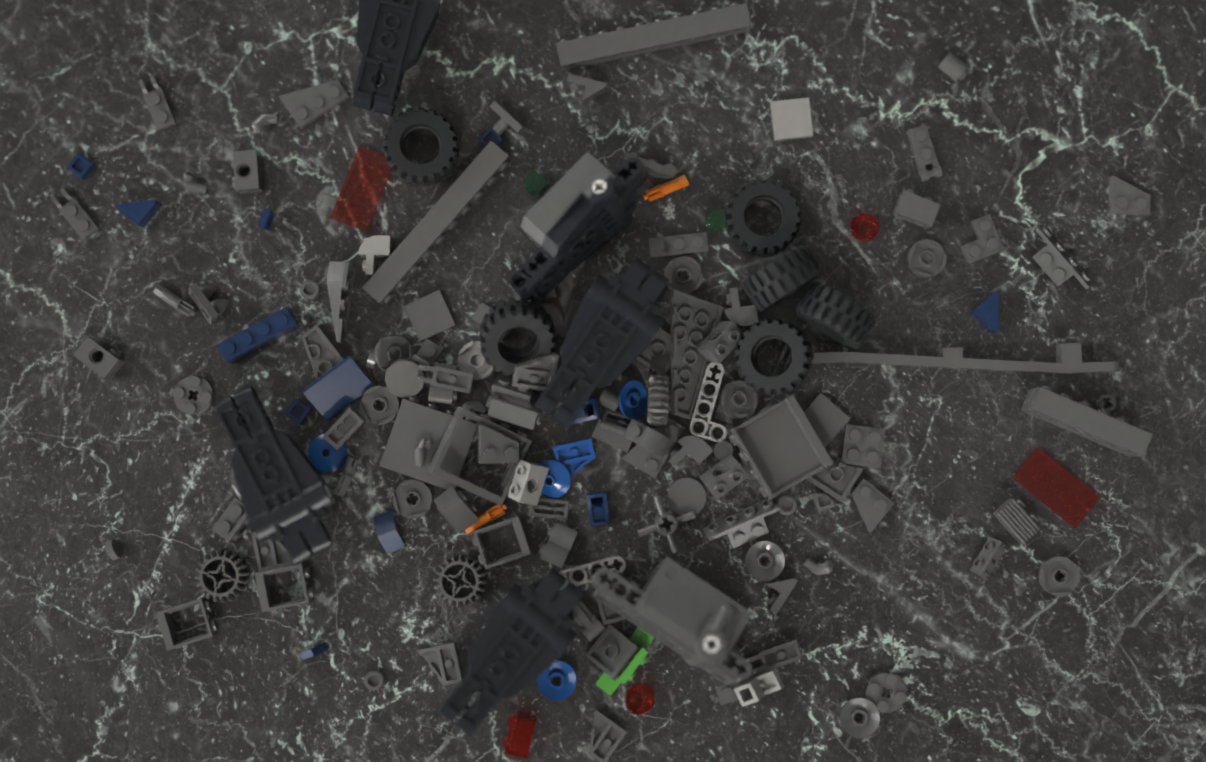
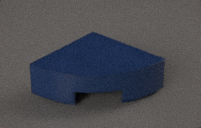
M322 643L301 652L300 655L302 660H305L329 648L327 643Z

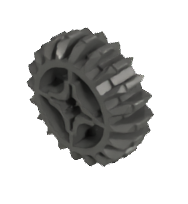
M661 373L651 374L648 381L647 423L654 427L665 426L668 419L669 377Z
M218 549L217 553L213 550L210 551V556L207 554L203 556L205 561L201 560L198 562L202 568L195 569L200 575L195 576L194 579H200V583H197L196 587H203L200 593L204 594L207 592L206 599H210L213 596V602H218L220 598L221 603H224L227 599L229 601L234 600V596L239 597V590L244 591L246 589L242 583H248L249 580L244 579V576L249 575V572H244L243 569L247 568L248 565H241L244 558L236 559L238 556L237 552L231 555V550L229 549L225 553L223 549ZM216 560H222V564H219L217 570L209 569ZM230 564L234 567L236 575L230 572ZM224 572L223 574L228 578L220 579L221 577L217 573ZM208 577L213 579L214 588L211 586ZM226 582H235L230 590L221 592Z
M453 554L451 556L452 562L449 558H445L446 566L443 563L438 564L442 571L435 570L434 572L440 575L433 578V581L439 582V584L434 586V589H441L437 593L438 597L442 594L445 595L442 602L447 601L448 598L450 599L449 606H452L454 601H456V607L460 608L463 601L464 606L467 607L468 600L472 604L476 602L473 596L481 598L478 590L481 592L485 591V588L480 586V584L487 583V580H481V577H484L486 572L479 573L483 566L479 565L476 568L475 564L478 560L475 559L472 563L469 562L471 559L470 555L466 557V560H463L464 555L460 554L459 560H457L456 555ZM453 565H463L458 574L447 572ZM468 567L473 571L476 583L468 579ZM462 575V580L465 581V584L462 583L457 588L458 581L455 580V577L458 578ZM444 578L453 584L452 594L447 590ZM463 587L474 589L467 596H457Z

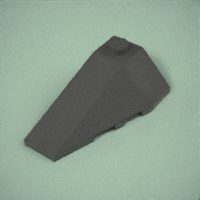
M330 261L329 266H326L325 278H327L336 342L344 344L356 267L350 262Z

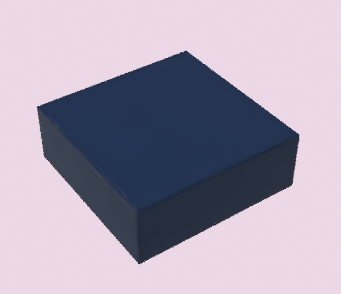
M492 126L477 139L484 147L490 141L498 147L505 141Z
M77 153L66 168L85 180L95 164L82 154Z
M264 208L257 226L269 231L276 214L272 210Z
M295 398L284 415L302 425L312 411V408Z

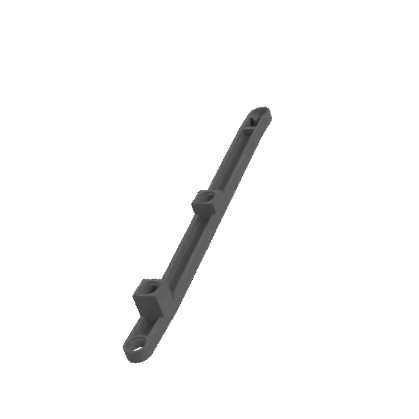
M1081 343L1055 345L1056 363L963 358L962 347L938 349L939 357L860 352L814 353V359H812V364L853 363L1040 374L1108 373L1120 371L1119 361L1082 363Z

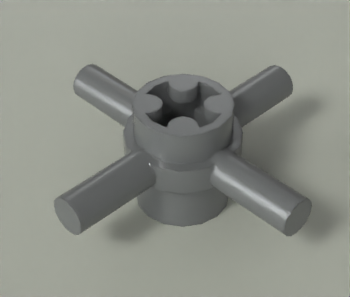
M661 495L655 496L653 499L659 515L653 525L638 529L637 532L639 537L654 532L666 536L672 554L677 553L680 550L674 533L678 528V524L696 518L694 511L674 516L672 513L666 512ZM665 518L672 522L669 529L661 527Z

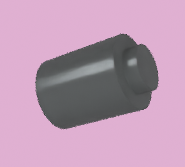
M951 52L948 53L937 67L955 82L958 79L962 81L969 72L967 70L968 65Z

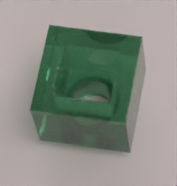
M535 170L523 180L526 185L524 189L531 196L535 194L539 197L549 187L548 182Z
M709 210L708 216H705V227L709 228L710 233L725 231L727 228L725 210Z

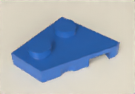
M591 437L553 446L555 459L568 468L571 476L596 458Z

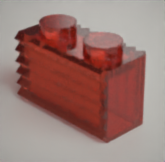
M514 712L513 717H508L506 728L509 729L508 737L504 736L501 748L505 749V755L527 760L537 717Z

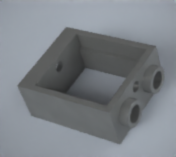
M492 392L486 404V407L489 408L487 415L533 430L541 413V410L535 407L541 394L533 392L529 403Z
M520 516L473 531L474 535L471 536L474 547H478L480 551L478 555L480 565H484L485 569L532 553ZM512 523L521 551L490 562L481 534Z
M306 562L254 573L262 612L313 601L312 597L315 596L313 586H310L309 583L311 572L309 566H306ZM299 569L305 598L273 604L268 575Z
M203 597L156 612L167 651L218 634L219 626L217 620L213 619L211 612L213 611V606L210 600ZM200 604L208 632L179 641L171 613Z

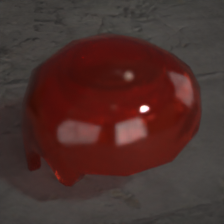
M860 213L852 217L850 232L857 241L869 242L878 236L880 224L878 219L872 214Z
M638 683L628 689L625 706L630 713L637 716L644 715L653 708L655 692L649 685Z

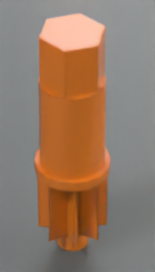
M682 175L661 185L658 184L646 190L643 198L644 200H649V202L689 186L688 180L685 175Z
M497 504L478 515L479 520L464 530L466 534L504 515V510L507 509L506 505L500 506Z

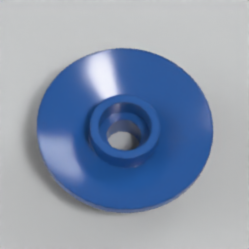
M630 380L620 390L619 407L626 418L631 420L641 418L647 409V391L639 381Z
M322 434L311 442L308 449V458L318 471L325 473L337 471L344 465L347 459L346 444L344 443L339 450H336L322 437L324 435ZM325 449H328L330 452L327 457L323 455Z
M553 459L541 462V465L549 468L541 494L548 498L563 496L571 485V475L568 468L560 461ZM548 477L552 479V484L547 481Z
M557 660L537 678V686L541 694L554 701L564 700L569 697L575 690L577 682L574 669L568 663ZM555 676L561 678L559 683L554 682L553 678Z

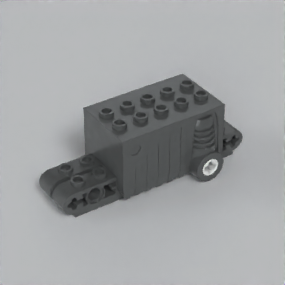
M666 557L653 570L642 590H640L641 587L635 582L631 581L629 583L623 579L624 576L616 570L611 571L607 568H601L590 578L589 587L593 592L592 597L680 654L687 664L700 667L725 685L747 679L751 675V664L743 658L741 652L731 649L753 613L680 566L674 560ZM615 589L621 592V596L615 592Z

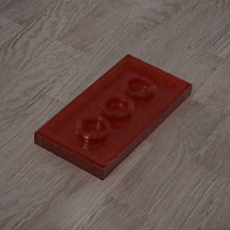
M358 147L330 218L363 232H368L392 172L385 156Z
M1039 448L1032 452L1012 477V479L1072 528H1076L1100 499Z

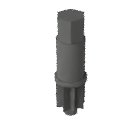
M161 285L155 287L153 293L174 307L175 310L187 317L191 315L194 317L196 315L195 306L185 301V299L178 297Z

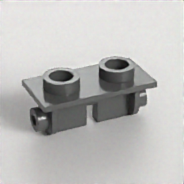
M989 537L980 554L974 560L970 571L978 574L983 579H986L987 576L990 577L996 566L991 561L992 559L997 562L1005 552L1004 548L1006 545L997 539Z

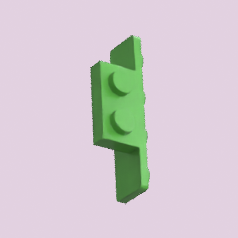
M637 627L629 637V640L640 648L616 680L603 672L596 681V685L607 694L612 695L621 682L625 684L627 680L631 681L636 674L635 669L638 665H643L648 659L647 647L654 637Z

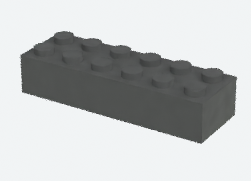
M1043 385V387L1029 389L1021 408L1022 412L1129 457L1145 456L1153 434L1147 432V428L1140 425L1132 426L1128 424V420L1121 417L1113 418L1105 410H1094L1091 408L1092 405L1086 402H1075L1072 400L1073 397L1067 394H1056L1054 389Z

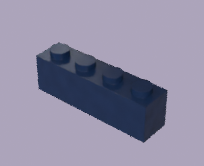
M285 307L219 343L217 347L225 362L233 364L299 328L300 324L292 310Z

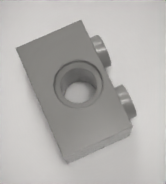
M519 459L507 497L519 503L537 506L549 468L536 462Z

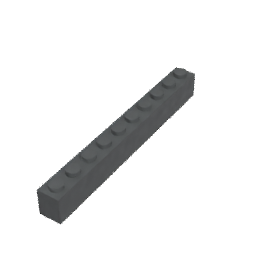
M741 2L732 3L730 7L722 8V6L713 7L711 11L703 12V10L694 11L692 15L684 16V14L675 15L673 19L665 20V18L656 19L654 23H637L635 27L621 26L611 32L602 30L592 36L583 34L573 40L564 38L556 43L561 71L749 32L752 25L747 3L741 4Z
M490 141L365 283L362 289L381 305L384 303L388 304L393 299V293L396 289H401L406 284V278L410 273L414 274L420 267L419 263L423 259L429 258L433 252L431 249L436 244L440 245L446 237L445 233L457 226V220L460 216H465L470 211V205L474 200L478 201L484 194L483 190L487 186L490 187L496 181V175L500 171L504 172L510 164L509 155Z

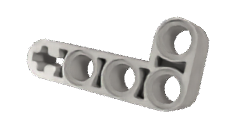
M711 362L705 370L689 430L696 437L720 442L727 436L726 428L721 424L711 422L710 419L724 374V367L721 363ZM714 366L720 371L714 377V380L718 381L717 383L709 380L706 381V378H711L712 372L709 369H712ZM709 384L714 387L713 395H707L704 392L705 385ZM705 403L709 406L707 414L699 412L698 407L700 404ZM700 422L703 424L704 429L701 433H696L693 430L694 423ZM716 427L720 428L723 432L722 437L719 439L714 438L712 435V431Z
M614 555L560 570L559 572L567 580L555 596L558 597L570 581L576 586L589 583L590 578L594 575L592 572L594 565H601L603 568H606L604 562L608 561V565H612L614 560L617 559L618 562L623 563L620 565V569L616 570L615 567L609 569L622 573L626 567L624 558ZM581 570L584 573V578L582 580L574 579V571Z

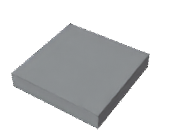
M809 97L770 102L774 141L813 137Z

